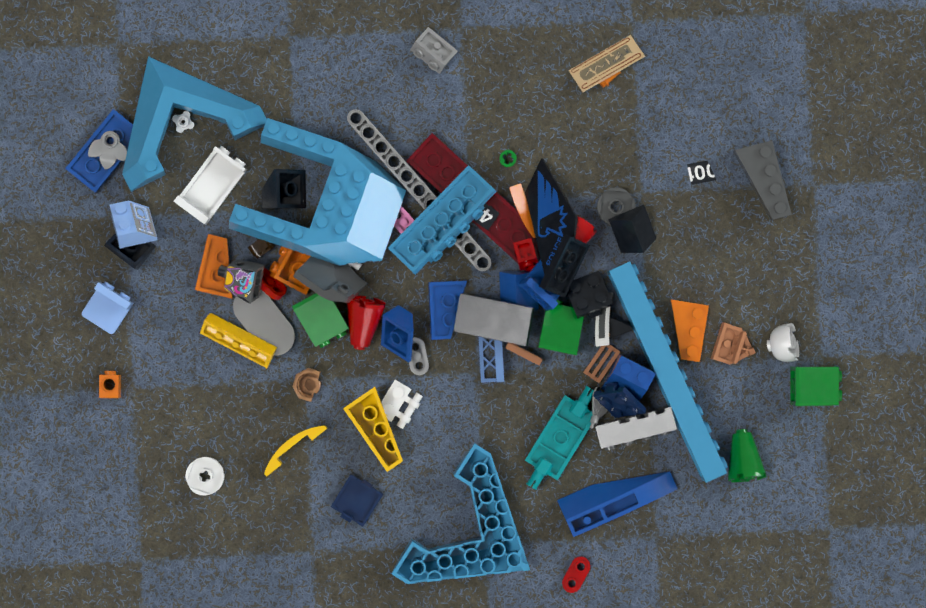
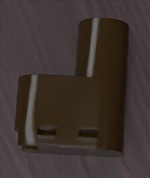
M256 238L257 241L247 248L258 259L274 248L275 244Z

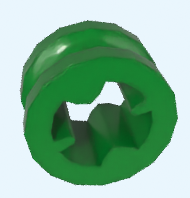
M512 150L503 151L499 158L501 165L504 167H512L517 159L516 154ZM507 153H510L513 162H509V164L504 163L503 155L507 156Z

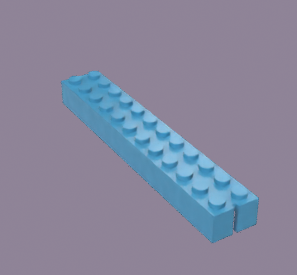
M629 261L607 271L649 366L656 373L654 377L665 401L672 408L676 425L702 481L707 483L726 474L727 463L724 457L719 456L717 452L720 448L716 440L711 439L709 435L712 432L708 422L703 421L701 417L704 413L700 405L695 404L693 400L696 396L692 387H687L685 380H688L684 370L679 369L677 365L680 361L676 352H671L669 347L671 341L668 335L663 334L661 330L664 326L660 317H655L653 310H655V306L652 300L647 299L645 295L647 289L644 282H639L637 275L639 271L635 263L631 264Z

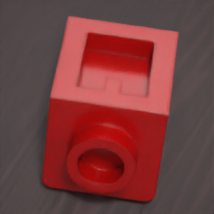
M532 238L514 242L513 246L520 271L532 270L538 263Z

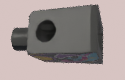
M237 259L230 263L228 267L224 265L219 267L217 274L220 277L226 278L224 285L226 291L249 304L259 298L264 271L263 264Z

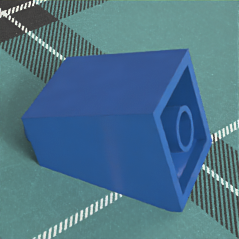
M618 355L601 389L605 391V384L618 382L616 390L619 387H625L640 401L647 392L656 373L622 355Z

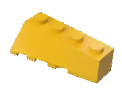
M375 387L343 408L387 472L403 461Z

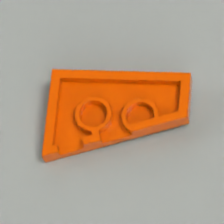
M211 234L207 235L195 290L232 299V294L224 288L226 278L220 277L217 274L221 265L227 267L229 265L227 238Z

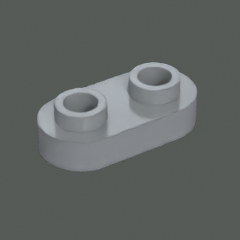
M413 337V343H417L419 349L416 351L412 349V358L409 362L410 370L416 375H423L429 368L425 344L422 339ZM417 362L423 363L422 369L416 368Z

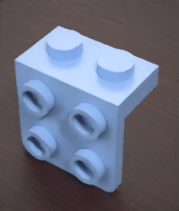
M105 281L104 283L98 282L94 289L96 291L82 311V316L109 334H114L134 303L130 301L131 297L123 292H120V294L113 290L115 287Z

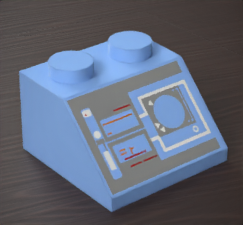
M129 200L110 204L111 217L119 248L158 240L149 207Z

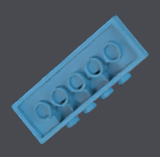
M468 165L388 249L416 275L428 261L432 263L433 261L440 260L443 256L442 251L446 247H452L457 241L456 237L460 233H466L470 228L469 224L474 219L478 220L484 213L482 210L485 208L483 205L496 193V190Z

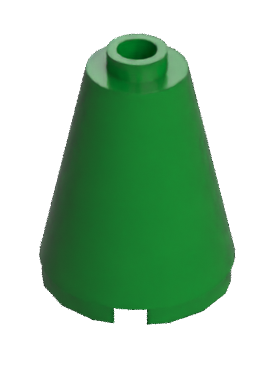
M747 429L736 430V434L732 435L728 482H749V480H753L755 477H757V480L765 479L767 477L752 433L747 432Z

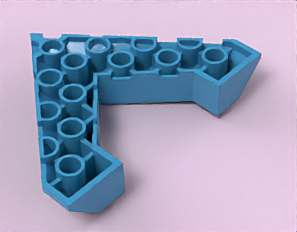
M148 57L122 173L130 191L132 192L166 175L158 159V154L174 107L225 123L234 140L265 126L267 118L261 107Z
M474 443L453 472L456 478L470 487L480 537L428 549L411 538L391 574L406 584H415L418 582L530 570L491 453Z

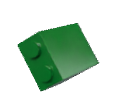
M315 293L292 306L315 347L320 346V348H323L331 343L329 339L335 336L339 339L348 334L346 330L349 329V326L335 301L327 300Z
M556 300L558 305L554 309L545 310L537 347L577 355L584 316L577 319L571 303L570 307L562 305L563 301Z
M790 366V405H839V401H842V390H839V382H842V371H839V367Z

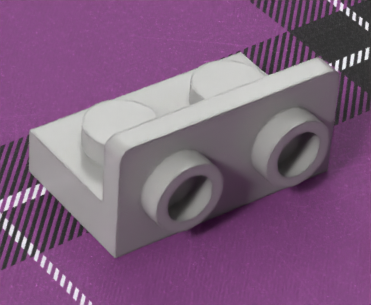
M429 27L419 36L410 49L417 58L422 59L428 64L430 69L439 74L458 52Z

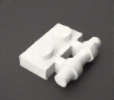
M395 379L381 404L387 419L392 422L394 417L397 416L400 418L397 426L403 429L406 423L409 424L410 417L415 408L418 409L420 406L419 402L423 396L416 392L413 399L410 398L408 394L411 389ZM405 401L409 403V405L406 408L405 412L402 413L399 411V409Z

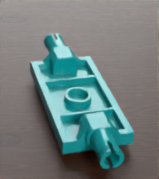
M585 386L579 399L575 401L566 395L563 396L525 458V461L533 465L535 469L526 483L528 486L531 487L533 484L532 488L537 490L542 479L547 475L556 480L559 479L590 428V420L593 414L587 406L593 397V389L590 391L591 388Z

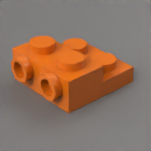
M281 246L278 261H274L270 266V276L306 295L310 288L293 276L311 256Z

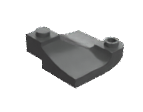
M312 256L293 276L321 297L330 301L349 303L367 285V282L361 279L348 264L338 266Z

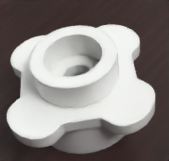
M184 111L181 115H174L172 118L177 126L176 131L179 133L194 127V123L190 119L191 114L188 111Z

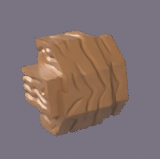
M307 368L296 374L292 387L299 399L312 402L314 393H318L321 387V381L318 380L321 371Z

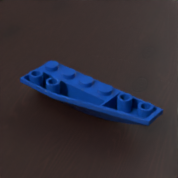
M670 471L592 484L557 501L573 537L663 497L677 490V486Z

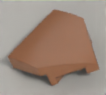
M722 322L710 359L731 365L756 352L746 336V331Z

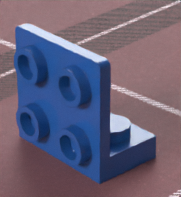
M540 259L520 282L519 286L547 311L554 309L558 305L556 300L559 295L539 287L544 277Z

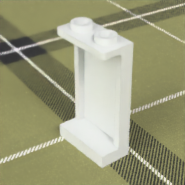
M216 146L213 148L212 153L180 196L178 195L174 200L176 204L205 225H207L247 171L244 168L246 164L237 157L233 160L228 156L230 152L222 146L220 148Z

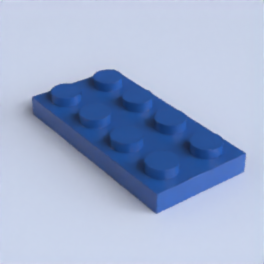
M113 109L65 169L93 192L97 193L122 161L116 159L115 164L111 168L104 169L99 157L88 156L90 145L93 141L101 139L105 132L113 131L119 135L120 143L128 150L133 124ZM112 137L108 138L107 143L113 144L114 139Z

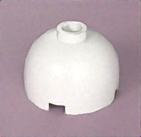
M792 323L777 326L770 334V340H767L768 351H772L774 357L783 362L798 361L796 357H799L798 340L796 341L793 334L796 329Z

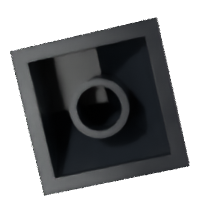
M274 169L262 188V209H305L306 170Z

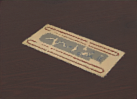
M629 35L572 68L569 72L582 92H585L644 58L645 55L632 36Z

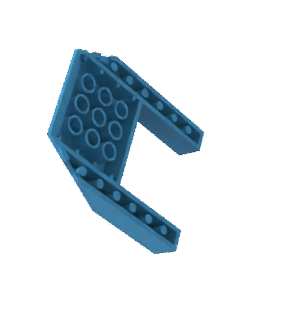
M267 118L261 134L262 144L331 166L332 168L310 229L235 204L231 214L229 229L338 266L348 263L382 261L406 190L376 161L343 143Z

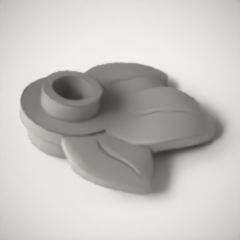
M107 131L101 136V139L93 141L88 150L89 157H99L104 169L111 168L115 164L116 159L125 161L127 155L126 147L120 143L119 135L113 131ZM112 137L114 139L113 144L107 143L108 138Z

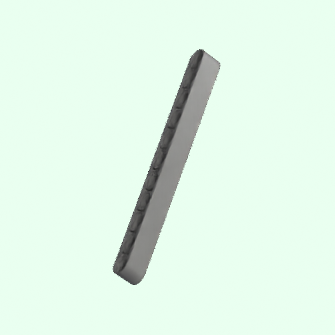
M355 109L348 113L347 121L425 210L427 202L437 198L360 110ZM352 115H361L360 123H352ZM367 128L373 129V137H364V130ZM378 143H385L387 145L385 152L380 153L376 150ZM397 157L400 161L399 165L391 167L389 165L390 158ZM405 171L412 174V179L408 182L401 179V175ZM416 186L424 187L425 193L422 196L414 194ZM468 232L464 233L462 238L456 239V247L478 271L483 272L490 268V257ZM468 243L474 244L476 248L472 254H468L464 250L465 245ZM479 258L487 259L488 266L486 268L478 267L477 260Z

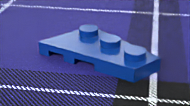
M467 281L428 282L431 340L451 339L460 293H463Z

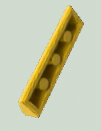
M209 313L205 318L200 334L265 368H268L277 349L276 346L213 313Z

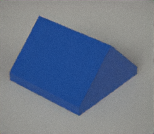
M500 271V301L533 307L534 310H538L539 303L519 286L520 282L530 271Z

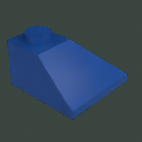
M398 305L383 314L381 345L407 362H410L412 358L414 329L413 314Z

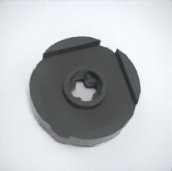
M610 188L603 192L597 202V212L601 220L610 225L608 219L636 208L631 194L622 188ZM615 201L622 207L617 212H614V209L611 208Z

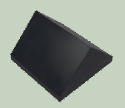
M644 205L608 219L621 253H644L656 240Z
M116 233L104 245L136 270L141 267L156 247L153 243L147 242L119 248Z

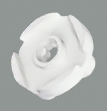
M201 457L188 466L185 478L189 488L194 493L206 496L215 493L221 488L225 474L223 467L217 460L211 457ZM208 471L210 479L202 481L200 473Z

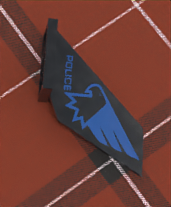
M541 158L525 191L544 271V277L539 287L565 298L590 245L575 239L578 217L546 162Z

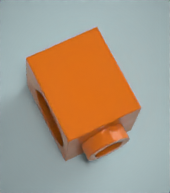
M105 371V374L99 375V398H121V375H116V371ZM108 379H112L115 382V387L112 390L106 387Z

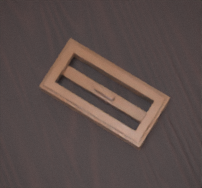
M507 343L505 347L539 366L542 362V358L513 343Z
M610 344L601 346L583 373L600 383L620 354V351ZM604 348H609L591 374L589 370L596 362ZM612 351L615 352L610 361L608 362V364L606 365V367L604 368V370L597 378L595 375L597 374L605 360L608 358Z

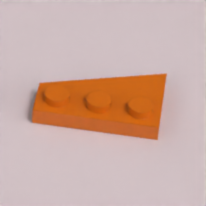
M671 300L680 359L700 362L709 305Z

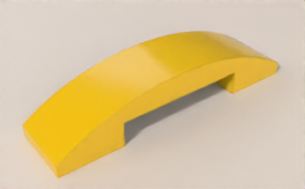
M321 425L306 429L287 440L272 456L266 467L265 476L267 477L283 464L278 457L306 435L311 440L315 439L327 429V426Z

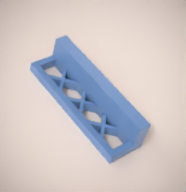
M479 337L481 383L504 382L502 341L491 339L487 342L483 337ZM483 341H484L485 343H487V345H486L484 348H483ZM488 345L495 351V356L490 361L483 356V351ZM489 365L496 370V378L484 377V370Z

